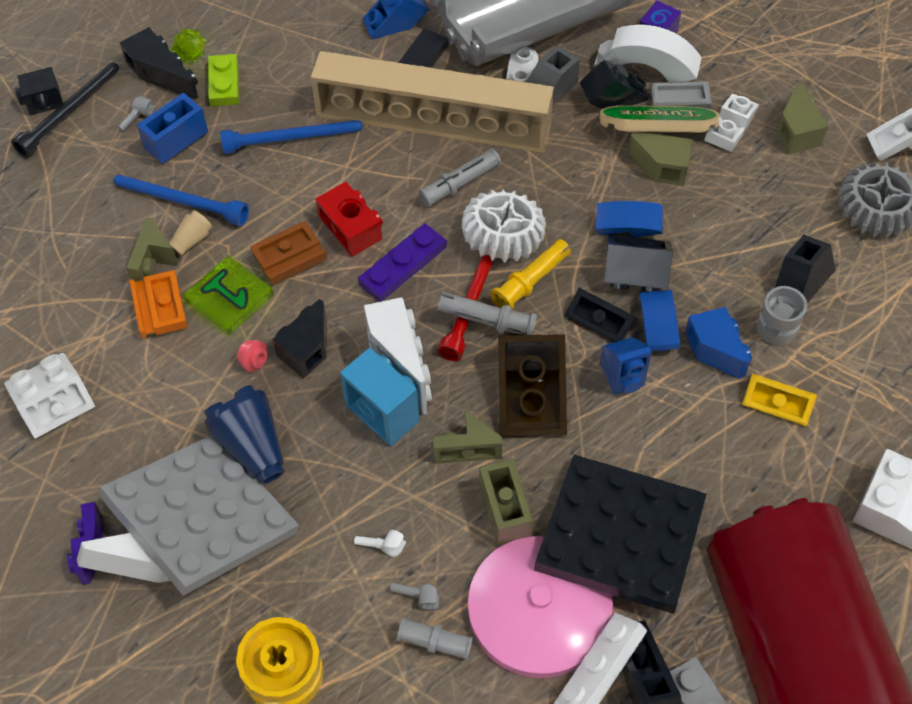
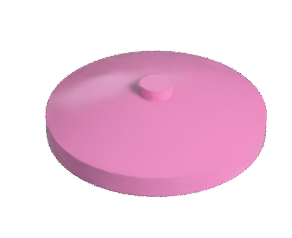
M532 536L513 540L493 551L477 569L468 595L470 626L482 650L504 669L530 678L558 677L577 670L612 618L613 612L611 594L534 571L535 561L544 536Z

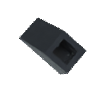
M605 59L579 82L589 103L600 109L612 106H632L646 102L649 99L644 88L646 83L637 73L631 74L618 63L615 65Z
M803 234L785 255L775 287L789 286L795 288L804 295L808 303L835 272L831 244Z
M318 299L313 305L305 307L300 312L298 318L290 325L282 327L277 332L275 338L272 339L276 356L303 379L327 358V317L325 305L321 299Z

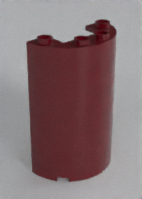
M807 498L796 499L787 506L775 509L771 505L763 506L756 509L752 517L730 528L718 530L713 534L714 539L708 545L706 551L759 704H912L911 685L842 514L836 506L828 503L809 502Z

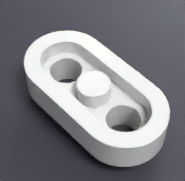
M529 47L512 52L510 54L506 79L527 82L538 63L537 52Z

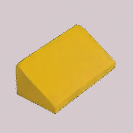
M752 373L742 405L807 427L817 394Z

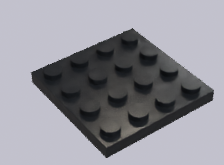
M573 454L536 558L534 571L675 614L707 493Z

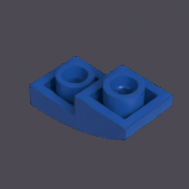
M642 201L597 203L596 231L599 236L630 232L632 237L663 234V206L658 203Z
M672 290L640 293L646 345L649 346L651 351H666L680 348Z

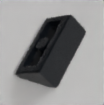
M580 287L564 315L613 342L624 340L638 320L636 316Z

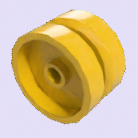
M273 617L257 623L247 631L238 646L236 664L239 675L247 693L256 704H307L316 696L323 682L324 666L315 636L305 624L292 618Z

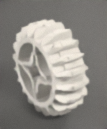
M490 189L487 195L479 193L477 198H471L470 203L464 210L461 228L463 229L462 233H464L465 242L470 243L471 250H479L480 257L490 255L492 261L495 258H502L505 263L508 258H512L517 262L521 256L528 258L531 252H536L544 239L546 222L542 209L537 208L536 201H528L527 194L518 196L516 191L506 193L502 189L500 193H496Z

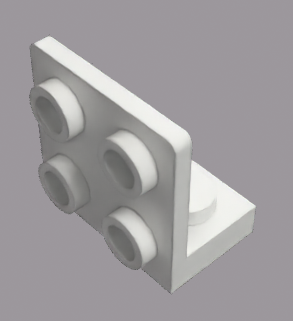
M64 353L47 356L39 365L30 370L16 372L10 377V380L4 383L34 439L96 407L81 378Z

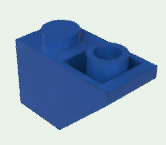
M378 0L362 19L371 38L377 39L412 29L430 8L426 0Z
M722 307L689 316L685 335L696 360L738 379L745 377L749 364L752 361L751 352L746 344L743 345L739 337L738 323L735 318L730 317L727 308Z
M634 337L602 346L600 365L614 395L622 392L633 393L642 386H645L651 350L649 346Z

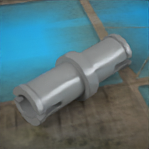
M402 618L397 641H404L428 648L427 652L435 654L436 651L468 660L473 637L443 630L442 625L435 624L432 627Z

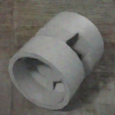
M789 286L775 287L767 293L757 321V331L763 340L772 345L783 346L790 344L796 339L807 311V300L804 295L797 289Z

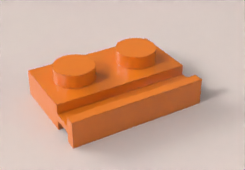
M175 270L143 277L144 280L137 282L134 279L129 280L138 328L142 339L147 338L146 335L153 333L160 335L188 328Z

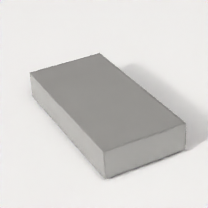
M709 82L651 83L650 85L652 106H691L711 109L712 102Z

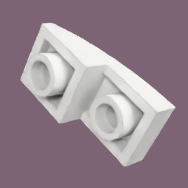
M732 93L721 107L719 126L716 129H713L711 126L710 130L707 131L704 141L732 152L753 119L759 104L750 101L744 96Z

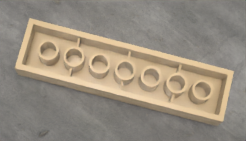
M319 52L311 75L317 117L340 121L359 120L365 125L545 153L551 128L553 86L339 53Z

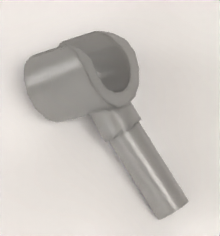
M142 96L136 97L132 104L133 110L118 128L124 131L140 114L148 117L152 115L155 110V106L150 104L152 100Z
M392 583L390 586L391 592L419 598L418 607L420 609L431 611L437 610L439 607V595L435 587L430 584L421 585L419 588Z

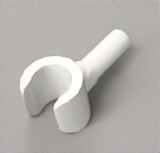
M390 530L385 540L355 536L354 544L376 547L387 555L396 557L403 550L406 541L403 540L404 535L402 533Z

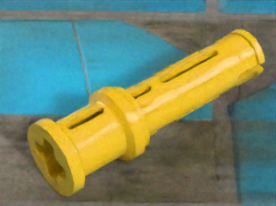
M557 239L554 244L521 272H512L507 282L500 288L495 287L490 291V298L494 305L499 308L502 305H509L511 310H513L514 304L522 297H528L532 293L533 286L571 254L570 248L563 251L569 245L564 240Z

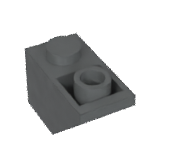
M556 45L538 61L527 83L553 86L554 105L578 83L580 58L561 46Z

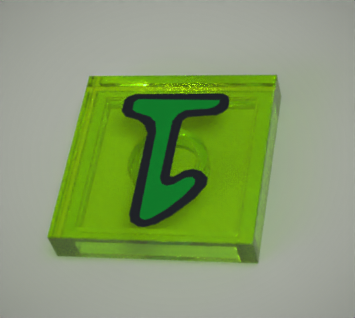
M228 255L185 292L183 296L187 303L227 335H230L273 297L274 292L270 286Z

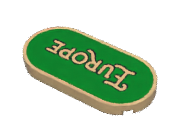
M612 106L600 111V124L606 128L609 123L614 124V129L626 132L697 133L710 130V125H712L713 129H716L719 126L720 115L711 109L691 106Z

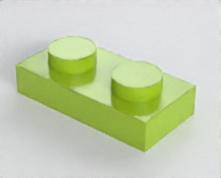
M237 54L208 56L210 107L239 104Z

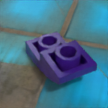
M94 501L80 505L82 518L77 519L80 537L70 539L72 553L67 554V563L71 575L76 574L83 585L91 583L96 570L78 566L77 557L81 542L103 538V516Z

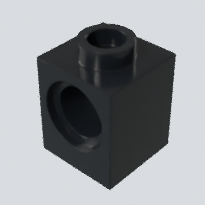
M52 67L17 75L20 88H16L15 92L20 106L26 105L30 116L57 109L63 104L60 88Z

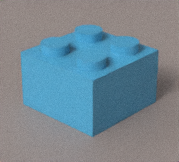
M368 348L340 372L345 406L390 447L420 422L418 387L408 375L402 376L394 369L392 362L385 355H378L371 348Z

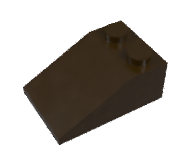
M565 334L498 336L500 436L567 435Z

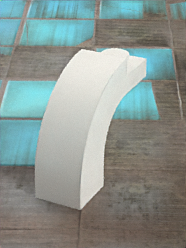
M629 25L617 28L614 40H608L600 44L594 65L596 67L604 59L615 65L617 63L620 65L642 63L657 69L668 82H688L697 79L702 57L687 40L674 32L651 25Z

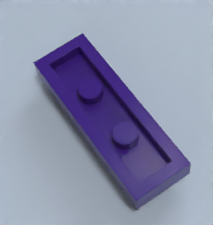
M424 223L358 277V284L377 301L382 302L447 248V240Z

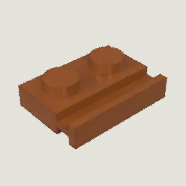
M306 221L250 246L251 254L265 276L268 277L272 286L327 259L325 249L321 247L319 240Z

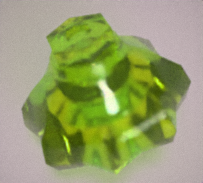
M183 28L180 33L174 35L172 50L179 55L181 61L187 60L194 63L198 57L204 55L206 40L201 36L199 29L190 30Z

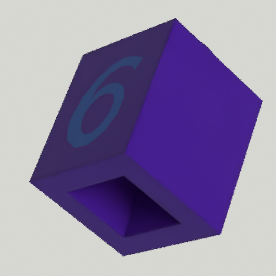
M656 0L642 17L639 25L656 26L677 33L681 11Z

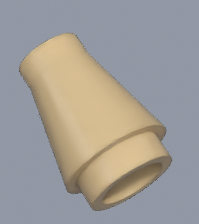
M195 210L190 215L185 214L172 239L169 241L174 253L181 257L187 250L209 235L208 231L212 228V225L203 215Z

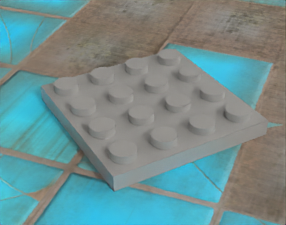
M213 435L100 487L99 497L183 596L297 534L299 524L256 478L253 479Z

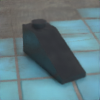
M638 621L647 632L622 669L632 703L682 704L681 694L646 621Z

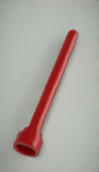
M490 255L481 257L465 298L478 301L493 263ZM457 317L451 333L442 337L439 343L437 353L440 357L453 362L461 360L466 348L463 336L470 320Z

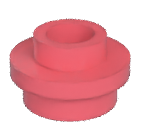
M260 340L245 341L237 354L238 362L242 365L243 369L249 372H254L266 363L268 357L267 346Z

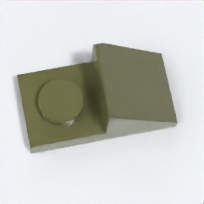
M145 218L126 267L130 280L134 279L135 282L144 280L143 277L153 275L156 263L177 266L176 257L171 245L152 218Z
M465 411L466 434L446 432L440 436H433L435 464L502 459V437L468 411Z

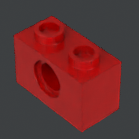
M346 181L315 198L318 218L351 257L382 240L381 226L383 221L381 216L375 209L370 210L361 192L357 189L353 190Z

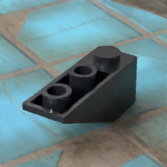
M150 27L120 42L125 62L139 79L178 94L185 93L194 100L198 98L196 90L198 80L191 69L186 70L183 67L179 55L176 52L171 53L165 39L161 35L157 36Z

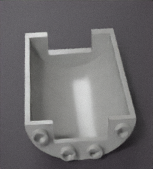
M432 0L435 7L439 9L446 28L445 36L448 38L449 44L455 45L463 62L467 61L474 66L482 65L617 11L634 1Z

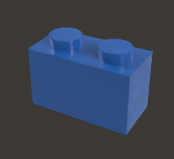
M182 93L137 124L144 149L161 164H164L208 132L203 109L185 93Z

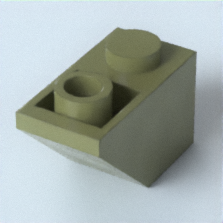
M803 83L798 84L782 113L777 134L788 154L822 146L825 134L828 131L826 118L818 111L813 96L807 92Z
M632 132L628 155L654 182L684 186L692 139L651 134L648 132Z

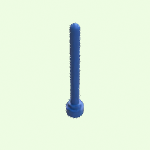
M359 120L247 134H239V132H233L231 129L220 131L223 153L232 154L236 153L235 150H240L241 146L359 132L362 130L363 124Z
M116 175L113 179L114 184L118 187L223 215V218L229 224L242 227L248 219L249 205L245 202L233 200L232 202L222 203L123 175Z

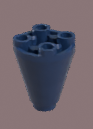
M248 385L235 392V398L225 404L218 402L209 406L204 411L207 417L204 422L207 430L243 466L253 479H258L260 484L265 485L278 479L285 473L282 466L284 460L268 397L265 391H255L252 385Z

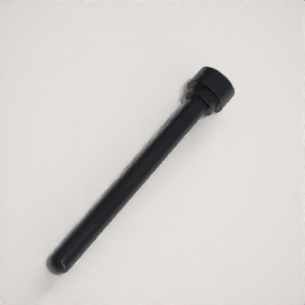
M114 62L108 64L32 131L17 134L11 140L14 149L23 157L29 158L37 151L39 140L119 71L118 64Z

